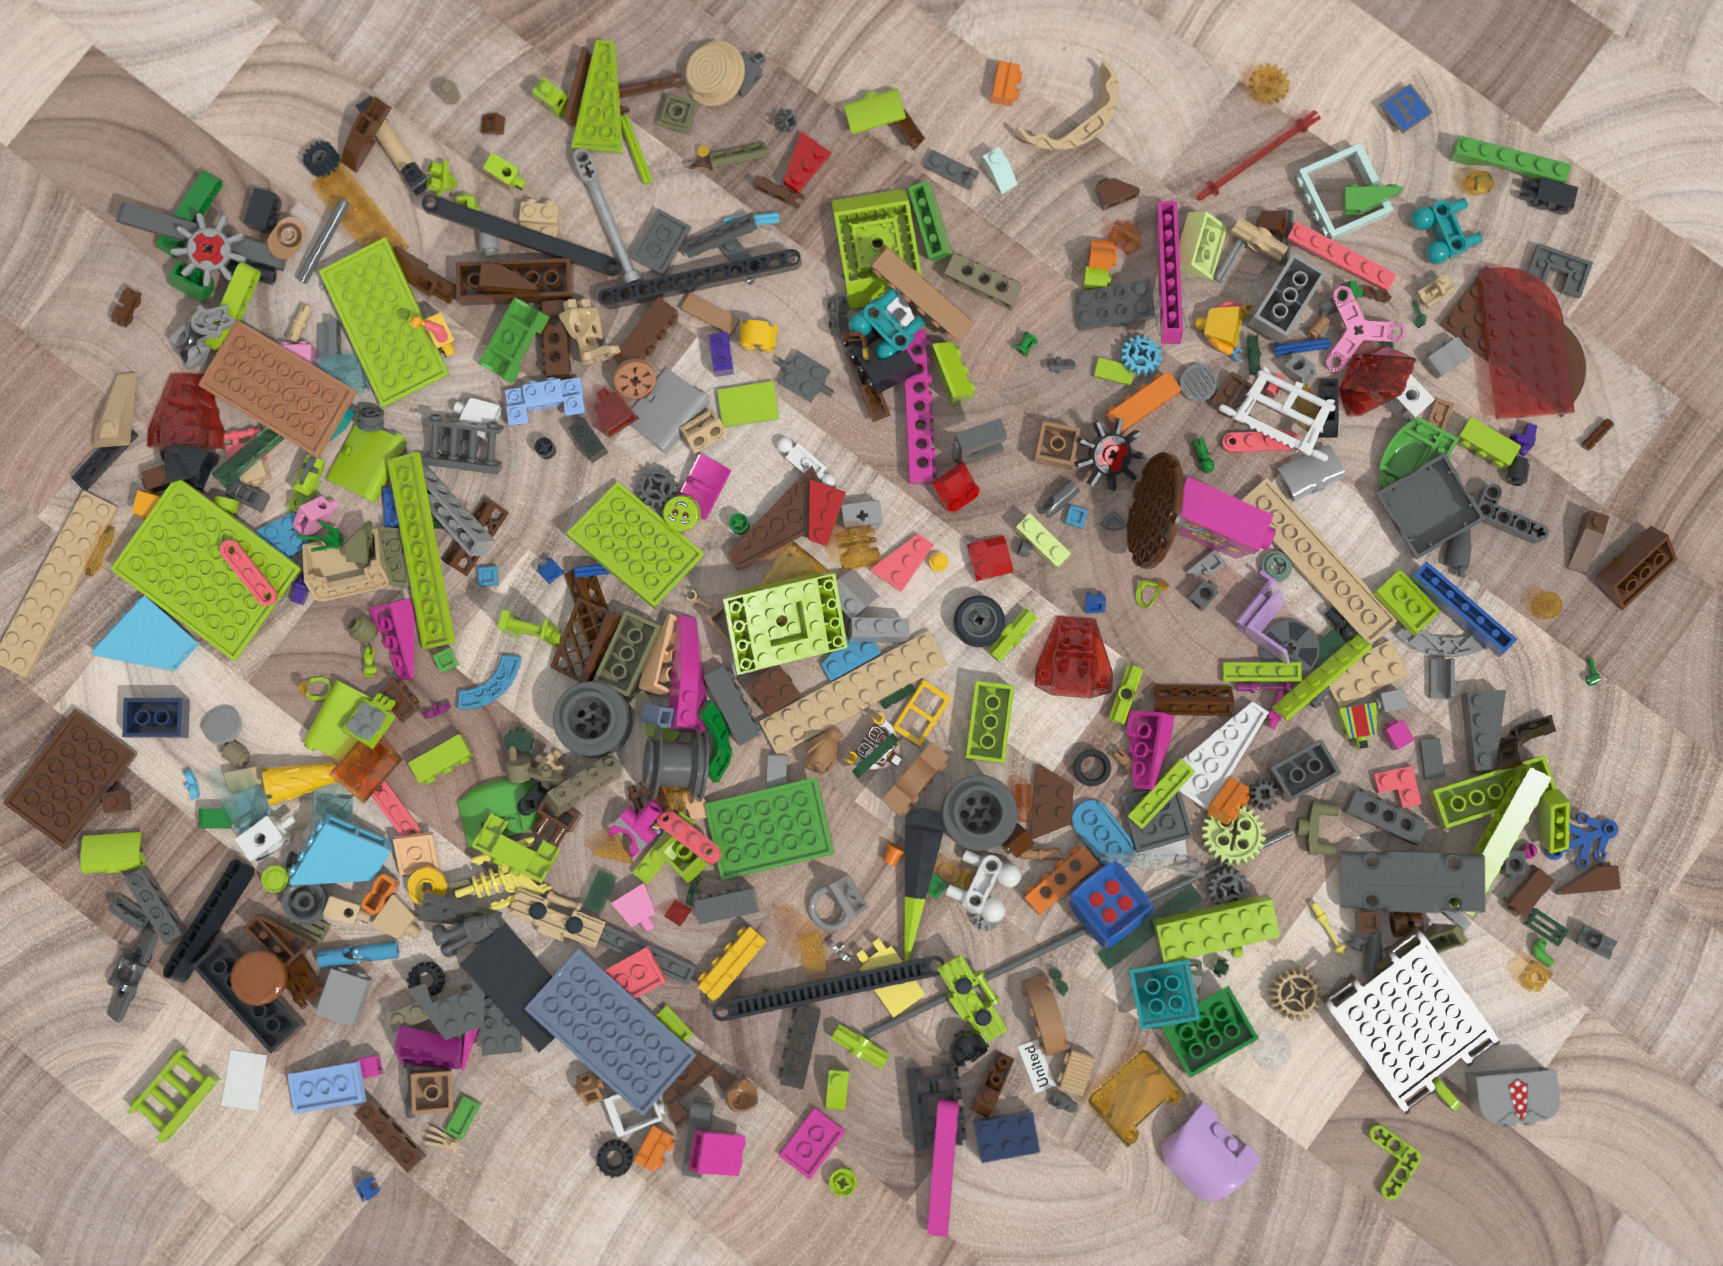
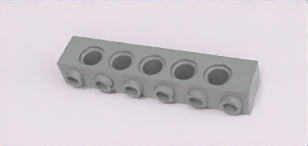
M422 465L431 513L470 557L487 555L495 540L430 467Z

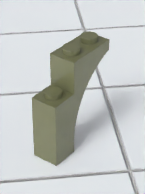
M1432 923L1423 932V935L1437 954L1464 946L1468 942L1463 929L1458 925ZM1414 938L1407 945H1405L1403 948L1395 953L1397 957L1404 953L1406 950H1408L1419 940L1417 938ZM1386 955L1375 968L1379 972L1392 961Z

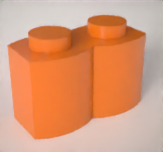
M1091 238L1088 268L1112 270V266H1116L1117 246H1114V241Z
M390 874L380 875L374 882L372 891L364 897L361 908L372 915H378L392 894L398 891L400 881Z

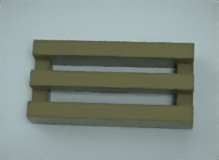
M291 919L286 924V926L319 943L323 942L331 926L322 920L318 921L317 924L325 927L324 930L313 925H303L321 934L318 937L294 925V921Z

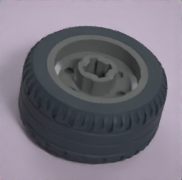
M977 595L969 597L961 602L956 609L953 620L954 630L959 639L969 646L986 647L991 645L1000 637L1004 629L1005 617L1003 610L995 600L987 596ZM977 618L983 621L981 625L975 622Z

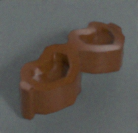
M1372 286L1363 288V297L1375 299L1377 302L1387 303L1392 298L1385 290L1376 291Z

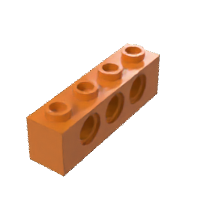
M1077 845L1069 852L1070 857L1066 860L1063 858L1054 865L1056 868L1051 873L1047 871L1039 878L1041 880L1036 886L1032 884L1024 891L1026 893L1024 896L1025 900L1038 915L1046 911L1099 864L1085 846L1079 848ZM1073 860L1078 861L1080 865L1079 870L1073 872L1069 867L1070 862ZM1058 873H1062L1065 876V881L1061 885L1055 882V876ZM1043 886H1047L1050 889L1048 897H1042L1040 894V889Z

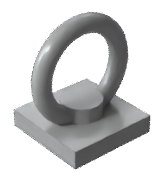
M849 874L831 885L817 888L810 896L808 902V912L812 921L819 928L826 931H838L844 928L853 917L869 908ZM824 893H834L837 904L845 911L843 918L837 923L824 922L817 914L816 902Z

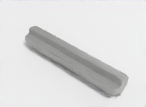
M1237 238L1216 274L1215 280L1217 282L1224 283L1247 242L1241 238Z

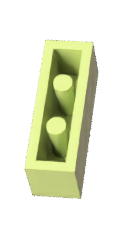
M1030 513L1016 526L1015 531L1026 542L1031 544L1032 548L1055 571L1071 555Z

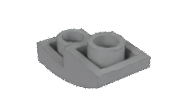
M768 754L767 789L787 784L788 755Z

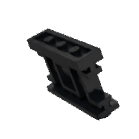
M953 1063L942 1064L943 1075L923 1077L922 1067L906 1068L916 1151L932 1149L931 1138H935L934 1132L926 1133L927 1142H923L920 1115H924L925 1123L935 1122L936 1131L937 1116L928 1117L926 1098L945 1096L946 1100L951 1101L962 1099L961 1089L956 1087L959 1072L957 1067L954 1068ZM946 1071H950L953 1098L949 1097V1090L939 1091L937 1080L947 1079ZM918 1074L920 1082L930 1081L931 1092L921 1093L922 1102H918L915 1075ZM963 1107L959 1108L958 1138H956V1145L959 1146L963 1145V1140H967L966 1130L961 1128V1120H964Z

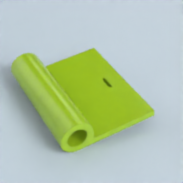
M356 422L326 480L376 503L382 488L390 477L387 460L401 456L407 445V442L404 441L406 437L396 432L393 435L384 430L375 432L363 431L357 427Z
M336 679L302 740L305 743L304 747L311 751L317 749L356 768L367 746L343 733L341 728L364 698L372 702L373 698Z

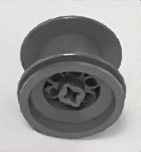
M594 681L578 683L567 689L557 701L553 714V726L560 742L570 751L589 758H603L611 752L615 753L629 738L633 723L631 709L626 699L610 686ZM592 703H597L596 710H591L590 705ZM605 709L609 710L608 717L603 716ZM581 710L585 711V716L583 718H580L578 716V713ZM594 716H595L597 719L602 720V721L596 722V723H595V726H594L593 723L588 722V721H590V720H593V719H594ZM609 723L607 730L604 731L603 725ZM581 724H584L586 726L584 732L579 731V726ZM593 731L598 732V735L595 738L591 737V733Z
M657 726L653 738L648 736L645 744L642 771L643 789L649 788L650 799L654 801L657 797L659 786L686 788L687 799L690 804L695 799L697 802H701L705 794L708 778V733L703 731L700 734V731L695 729L690 743L663 741L662 729L660 726Z
M987 775L969 776L957 782L948 791L941 808L945 825L944 829L950 839L957 845L972 851L989 850L1005 842L1016 826L1018 815L1016 800L1009 788L998 779ZM969 797H972L975 800V803L972 806L967 804V799ZM982 797H987L989 799V803L987 805H983L981 803ZM985 808L984 813L981 814L982 819L979 817L972 819V816L976 813L974 809L981 810ZM992 808L997 811L995 817L989 815V810ZM962 810H966L969 814L965 819L960 816ZM988 821L991 824V827L988 830L984 829L982 826L983 822ZM970 822H974L977 826L973 831L968 828Z

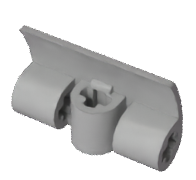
M1330 445L1317 449L1328 455V460L1325 462L1312 455L1310 457L1304 455L1277 469L1287 484L1286 491L1292 501H1296L1308 494L1319 492L1346 476L1341 462Z

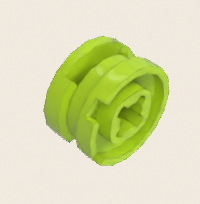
M273 865L268 867L261 876L263 887L271 893L286 891L291 885L289 884V869L285 866Z
M847 1167L836 1169L829 1179V1187L834 1195L838 1197L850 1196L857 1186L855 1172Z

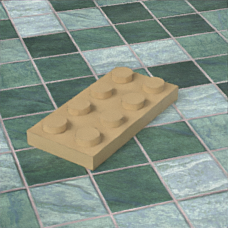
M1389 640L1368 651L1328 687L1331 689L1330 693L1338 709L1409 673L1392 641Z

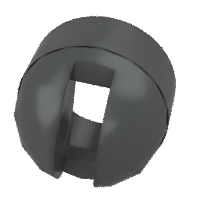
M1022 540L1018 547L1017 555L1029 557L1031 553L1028 550H1033L1031 544Z

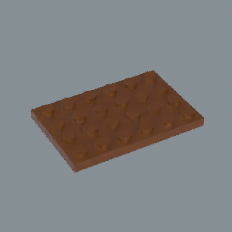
M74 709L3 804L63 849H67L102 803L101 794L109 793L138 753L81 711Z

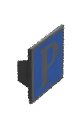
M1411 83L1380 104L1386 112L1388 120L1402 134L1433 113Z

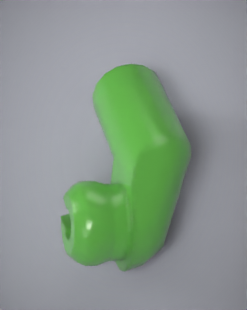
M1543 938L1536 939L1533 942L1534 957L1549 968L1554 963V959L1545 952L1547 941Z

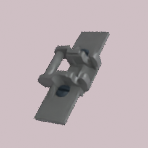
M148 926L144 927L137 945L132 951L120 949V956L113 973L106 981L108 985L115 987V995L107 1014L116 1023L124 1019L131 1001L135 998L136 989L145 969L151 961L152 952L158 941V934ZM124 965L130 967L127 976L119 978Z

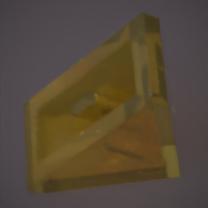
M619 836L593 850L592 855L624 863H633L632 857L628 854L629 852Z

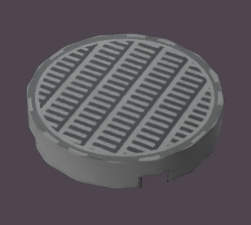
M1195 364L1189 366L1182 373L1179 386L1182 389V395L1186 399L1194 402H1204L1215 394L1218 387V379L1210 367L1203 364Z

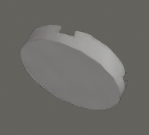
M221 708L212 712L206 718L203 725L205 737L216 745H223L227 741H233L242 729L240 715L230 708Z

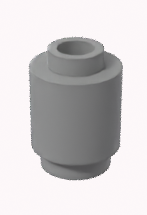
M479 232L480 252L486 256L496 255L499 251L498 238Z

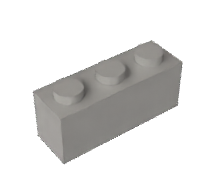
M852 617L848 622V642L905 643L910 638L909 618Z

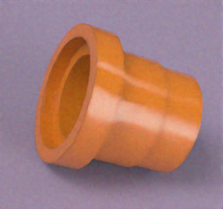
M887 843V850L882 860L892 866H896L901 855H904L905 850L892 843Z

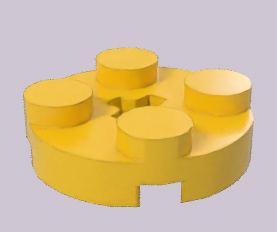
M428 865L419 868L413 872L408 880V894L418 905H422L425 892L443 897L446 895L448 881L445 875L437 868ZM430 882L433 889L424 890L425 885L423 883Z

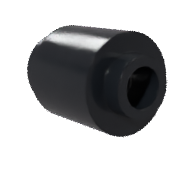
M1517 456L1509 466L1507 481L1511 482V485L1522 486L1527 483L1530 467L1527 458Z

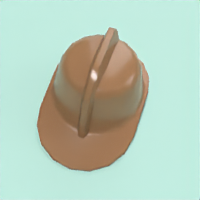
M296 217L283 218L268 237L267 246L270 253L278 259L291 258L307 237L305 224Z

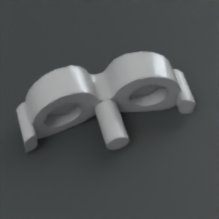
M831 937L828 943L832 950L840 958L849 962L853 957H848L842 952L846 945L843 943L838 948L832 940L833 937Z

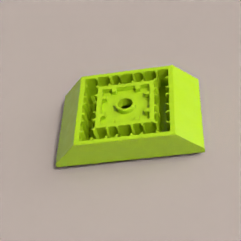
M906 189L831 201L850 310L864 308L873 298H880L881 295L891 288L885 281L887 278L884 276L880 278L871 269L870 260L880 249L873 247L872 243L874 240H881L883 245L886 244L922 276Z
M835 573L801 575L737 590L723 598L737 675L848 648ZM780 615H784L785 622L782 625H777V618Z

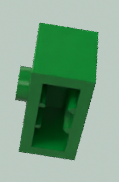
M179 260L169 273L171 287L205 304L215 290L213 277H211L210 287H205L203 284L204 273L195 269L189 276H183L181 272L188 264Z

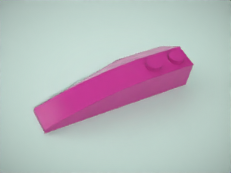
M677 615L669 707L675 710L671 728L667 727V729L693 733L695 729H698L701 734L704 731L705 724L697 714L705 701H707V692L703 677L704 670L697 619Z

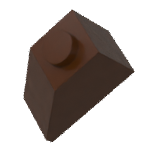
M1105 178L1098 182L1095 193L1103 211L1137 198L1140 189L1116 178L1109 180Z

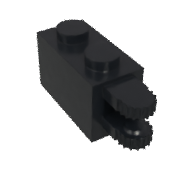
M1541 178L1537 183L1524 181L1521 187L1534 192L1533 194L1521 192L1519 199L1531 202V205L1536 206L1539 210L1548 209L1555 211L1556 214L1565 215L1574 208L1579 187Z

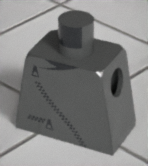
M746 51L740 52L745 65L744 80L738 91L742 98L749 93L763 76L759 66L766 59L761 52H758L752 58Z

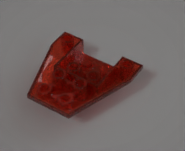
M1387 345L1373 347L1353 355L1339 389L1347 416H1362L1402 395L1407 387L1409 376L1414 370L1416 359Z
M1057 616L1035 667V687L1053 696L1089 699L1113 692V671L1096 619Z

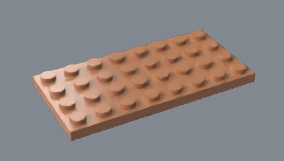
M237 319L198 384L317 458L321 456L358 392Z

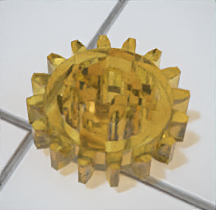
M1267 63L1265 68L1260 65L1258 70L1255 69L1253 71V76L1249 79L1251 83L1248 88L1253 89L1250 95H1256L1255 101L1261 99L1263 105L1266 101H1268L1269 105H1272L1273 101L1278 104L1281 99L1285 98L1286 93L1290 89L1288 87L1290 80H1286L1289 75L1288 73H1282L1283 67L1278 70L1277 64L1270 67V64ZM1260 77V84L1258 85L1257 80Z

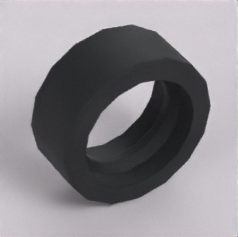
M1096 749L1086 750L1075 759L1073 765L1074 775L1083 785L1089 787L1098 786L1104 783L1110 776L1111 762L1102 751ZM1094 756L1102 761L1104 770L1099 778L1091 780L1082 774L1081 764L1085 758Z

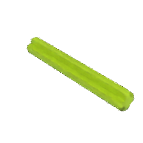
M626 114L622 115L621 127L644 185L650 184L653 180L629 117Z

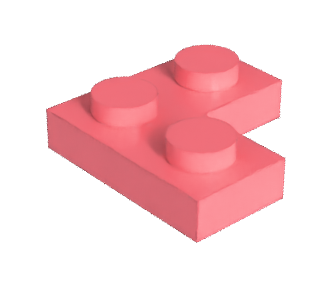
M1412 766L1373 774L1377 793L1396 790L1400 807L1402 808L1422 804Z

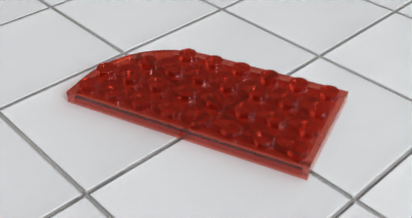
M1508 267L1480 269L1478 275L1496 420L1574 413L1564 321L1556 296L1542 280L1526 271Z

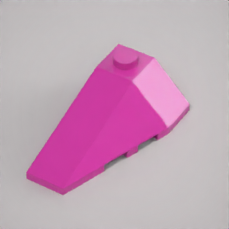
M402 599L369 607L372 621L377 624V631H380L384 641L382 644L391 653L390 661L398 677L401 680L414 678V613L410 599Z
M1129 710L1126 730L1127 736L1130 738L1129 752L1132 754V760H1134V763L1131 765L1134 788L1154 790L1172 737L1175 717L1164 712Z

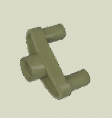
M1313 800L1310 804L1307 818L1298 817L1296 820V835L1305 836L1308 855H1335L1336 844L1322 843L1318 840L1319 820L1321 815L1338 816L1339 805L1325 804L1322 801Z

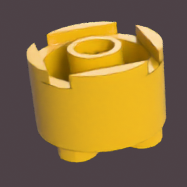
M741 320L738 344H740V347H743V350L754 351V348H759L761 352L773 353V349H776L779 325L774 324L771 327L768 326L769 322L747 320L746 323L744 320Z

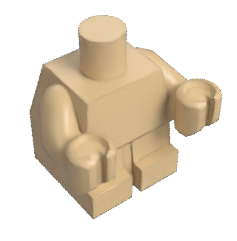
M558 749L553 754L549 753L546 757L538 754L534 759L539 763L537 769H540L543 764H548L552 766L553 773L563 776L570 766L566 762H559L562 752Z

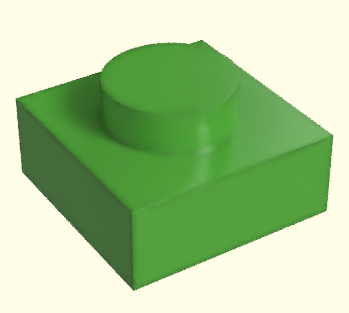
M450 647L433 655L442 674L459 666L457 658Z

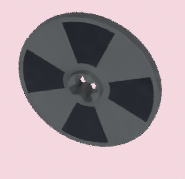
M1284 620L1274 624L1266 631L1265 635L1283 648H1286L1288 644L1295 647L1292 654H1288L1290 662H1301V676L1314 667L1319 657L1320 647L1317 636L1310 627L1299 621ZM1260 646L1263 662H1282Z

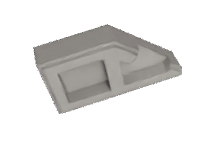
M1213 549L1190 567L1186 573L1212 576L1226 563L1216 550Z

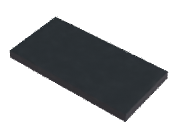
M503 924L502 927L495 931L459 965L537 1053H540L556 1037L525 1010V1007L552 979V976L506 924Z

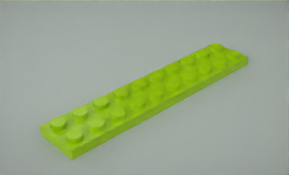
M414 452L389 459L387 463L423 650L455 643V637L420 452Z

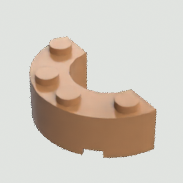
M931 742L881 801L896 814L905 816L911 809L909 804L914 805L921 797L919 795L922 789L926 791L933 783L931 778L937 771L942 772L947 767L948 763L946 761L949 756Z
M1046 974L1023 980L1024 985L1021 986L1024 997L1028 996L1031 1006H1028L1031 1018H1036L1037 1025L1034 1028L1037 1037H1040L1042 1041L1039 1043L1042 1055L1046 1054V1057L1069 1050V1043L1066 1041L1067 1035L1054 993L1049 987L1050 983Z

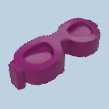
M447 701L446 704L438 708L436 703H433L434 711L422 712V715L426 719L436 717L448 711L451 705Z

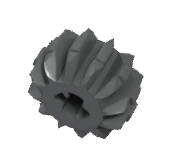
M1263 778L1261 783L1259 779H1256V785H1249L1253 791H1249L1248 795H1252V798L1248 802L1255 801L1252 806L1254 809L1260 805V811H1264L1265 806L1268 810H1271V804L1278 805L1274 798L1281 797L1280 794H1275V791H1278L1280 788H1272L1275 783L1273 780L1268 783L1267 778ZM1260 791H1266L1265 795L1267 798H1261L1262 794Z

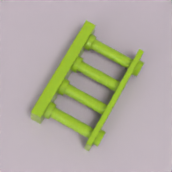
M502 609L497 629L511 638L519 639L520 635L523 634L535 636L553 648H556L557 644L560 643L562 638L561 629L549 620L544 619L543 626L525 622L508 610Z
M187 1048L176 1050L169 1059L171 1061L142 1095L135 1097L129 1104L131 1107L127 1111L130 1115L139 1110L157 1126L160 1134L156 1139L161 1143L171 1139L221 1080L216 1074L209 1077L204 1076L184 1058L189 1052ZM178 1064L199 1082L198 1085L200 1087L196 1092H191L171 1074ZM164 1080L186 1098L185 1101L187 1102L183 1107L176 1106L157 1089ZM151 1095L173 1113L172 1116L174 1118L169 1123H165L144 1104Z

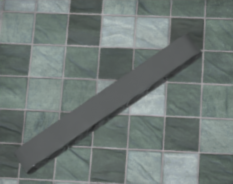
M121 202L116 222L183 243H188L189 239L178 232L176 229L178 226L185 228L192 234L200 230L199 224ZM222 232L227 238L233 236V234ZM244 238L242 241L231 245L232 253L241 254L252 263L275 268L278 271H284L287 259L274 257L266 244ZM208 246L206 248L207 250L212 251L211 247Z

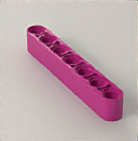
M942 1099L938 1101L927 1235L948 1237L959 1101Z

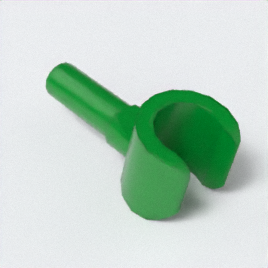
M1588 658L1591 675L1586 676V682L1588 686H1593L1599 683L1601 678L1596 673L1593 658Z

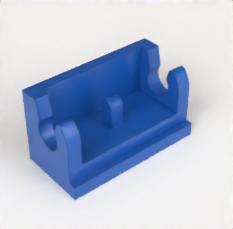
M383 487L384 527L399 528L393 490Z

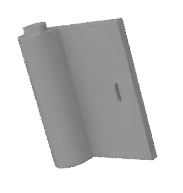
M666 368L656 380L654 389L647 396L641 398L623 420L649 439L659 450L667 454L683 435L680 427L697 418L710 403L708 399L710 396L702 389L698 391Z

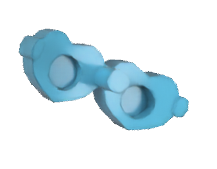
M191 769L182 771L188 781L184 787H189L190 800L199 798V785L194 772Z

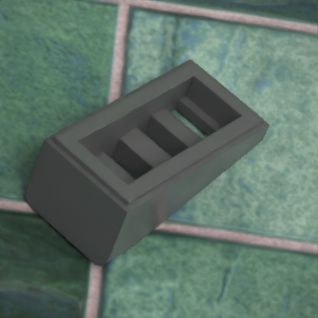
M235 478L226 493V496L261 513L270 500L268 494ZM242 486L237 496H235L239 487Z

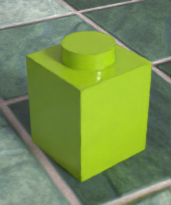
M1086 266L1082 290L1110 286L1111 274H1108L1109 270L1088 268Z

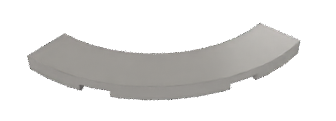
M1404 625L1394 634V636L1409 647L1437 657H1461L1487 648L1472 634L1449 638L1433 636L1421 630L1413 636Z

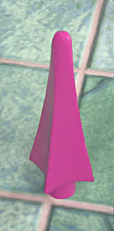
M1280 682V686H1285V682ZM1284 690L1277 691L1274 702L1265 719L1269 720L1268 728L1275 729L1277 723L1282 720V717L1276 714L1272 707L1283 698Z
M480 1028L465 1033L463 1057L460 1067L462 1071L465 1070L468 1057Z

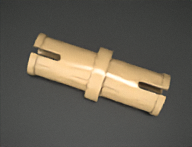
M301 304L296 318L292 320L293 325L286 339L298 343L303 330L307 327L306 323L313 310L311 307Z

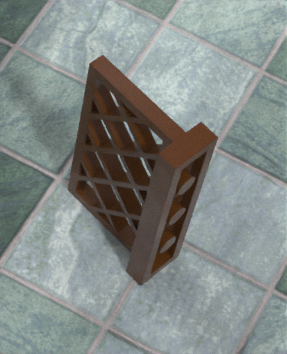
M578 597L550 668L579 683L593 681L622 615L611 612L582 597ZM582 603L587 605L589 613L583 616L580 612ZM602 612L605 614L601 623H597L595 613ZM591 616L594 626L586 629L583 619ZM579 621L582 631L574 633L573 624ZM595 629L596 639L590 641L587 632ZM584 634L586 644L579 646L576 636ZM572 638L575 648L567 651L565 644L567 640ZM588 646L590 654L588 658L583 659L580 649ZM576 651L579 661L572 664L569 654ZM565 656L568 664L564 668L557 665L559 659ZM581 664L583 670L580 677L575 674L573 668Z

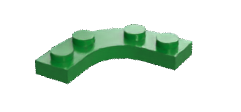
M712 700L705 701L697 715L712 734L713 751L709 758L708 777L713 783H718L731 761L732 747H730L729 743L731 732L722 713Z

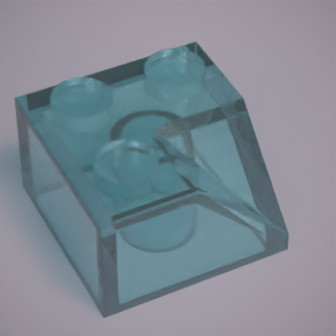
M337 354L319 359L322 371L358 391L357 394L370 391L366 373L358 355Z
M258 783L222 803L223 815L235 834L239 832L244 833L252 827L251 825L271 814V808Z
M313 793L310 834L314 835L318 821L320 819L323 820L327 813L352 824L354 795Z

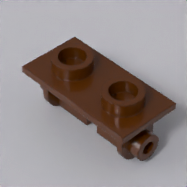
M904 109L906 118L892 122V124L901 132L907 145L914 151L926 138Z
M126 287L125 290L123 289L118 302L124 304L123 308L116 305L111 315V322L125 328L133 321V313L139 307L142 293L133 292L134 290Z

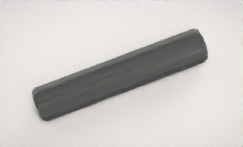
M1289 209L1283 211L1289 219L1285 236H1280V242L1289 248L1280 262H1278L1280 265H1286L1290 256L1291 242L1286 240L1292 228L1294 212Z

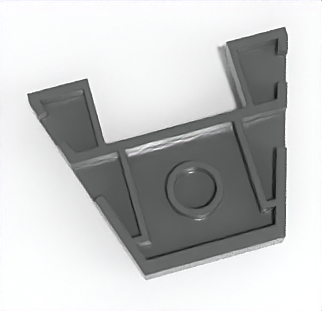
M470 976L472 989L434 1003L431 1001L426 983L408 989L409 993L445 1040L484 1026V992Z

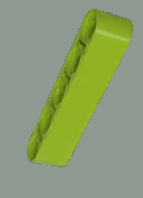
M244 262L239 263L220 304V306L228 305V315L234 318L235 321L237 319L240 322L261 275L259 270ZM216 321L213 324L219 325L220 322ZM231 328L222 331L219 338H207L205 344L218 352Z

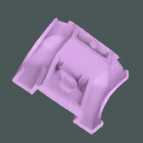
M1203 1101L1194 1107L1191 1116L1176 1132L1162 1141L1160 1147L1165 1158V1164L1191 1191L1202 1200L1217 1202L1237 1190L1250 1176L1262 1158L1248 1145L1242 1146L1216 1120L1218 1115Z

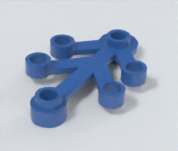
M1578 813L1575 817L1578 824H1587L1596 828V830L1588 832L1571 825L1569 822V833L1579 836L1569 841V849L1559 851L1556 856L1553 853L1550 854L1545 849V855L1548 859L1558 860L1564 852L1582 845L1579 856L1575 859L1574 863L1577 868H1586L1589 864L1587 857L1594 839L1600 837L1597 849L1593 851L1592 856L1595 860L1602 861L1606 858L1605 849L1610 838H1614L1617 835L1618 826L1611 819H1605L1600 822L1590 818L1587 813ZM1581 815H1583V816L1585 817V821H1584V822H1581V821H1580V816H1581ZM1608 825L1611 827V832L1609 833L1606 831ZM1598 851L1602 853V857L1600 859L1597 857ZM1580 859L1584 860L1583 866L1579 865Z

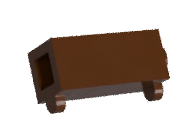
M1533 864L1530 866L1532 871L1509 898L1504 897L1502 899L1508 907L1507 911L1515 917H1525L1555 882L1542 869L1537 868Z

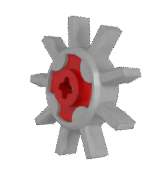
M201 213L196 214L200 230L193 234L185 228L178 226L176 228L178 232L189 240L186 248L171 249V254L176 256L188 255L191 260L190 264L182 270L181 274L183 276H189L198 267L204 270V286L210 287L212 272L221 270L223 276L231 281L232 274L226 268L229 261L247 262V259L241 254L232 253L231 247L232 244L242 241L245 238L244 235L237 233L227 238L222 233L228 220L225 216H221L216 228L213 229L206 227L205 218ZM208 246L212 248L213 252L211 254L207 252L206 248Z

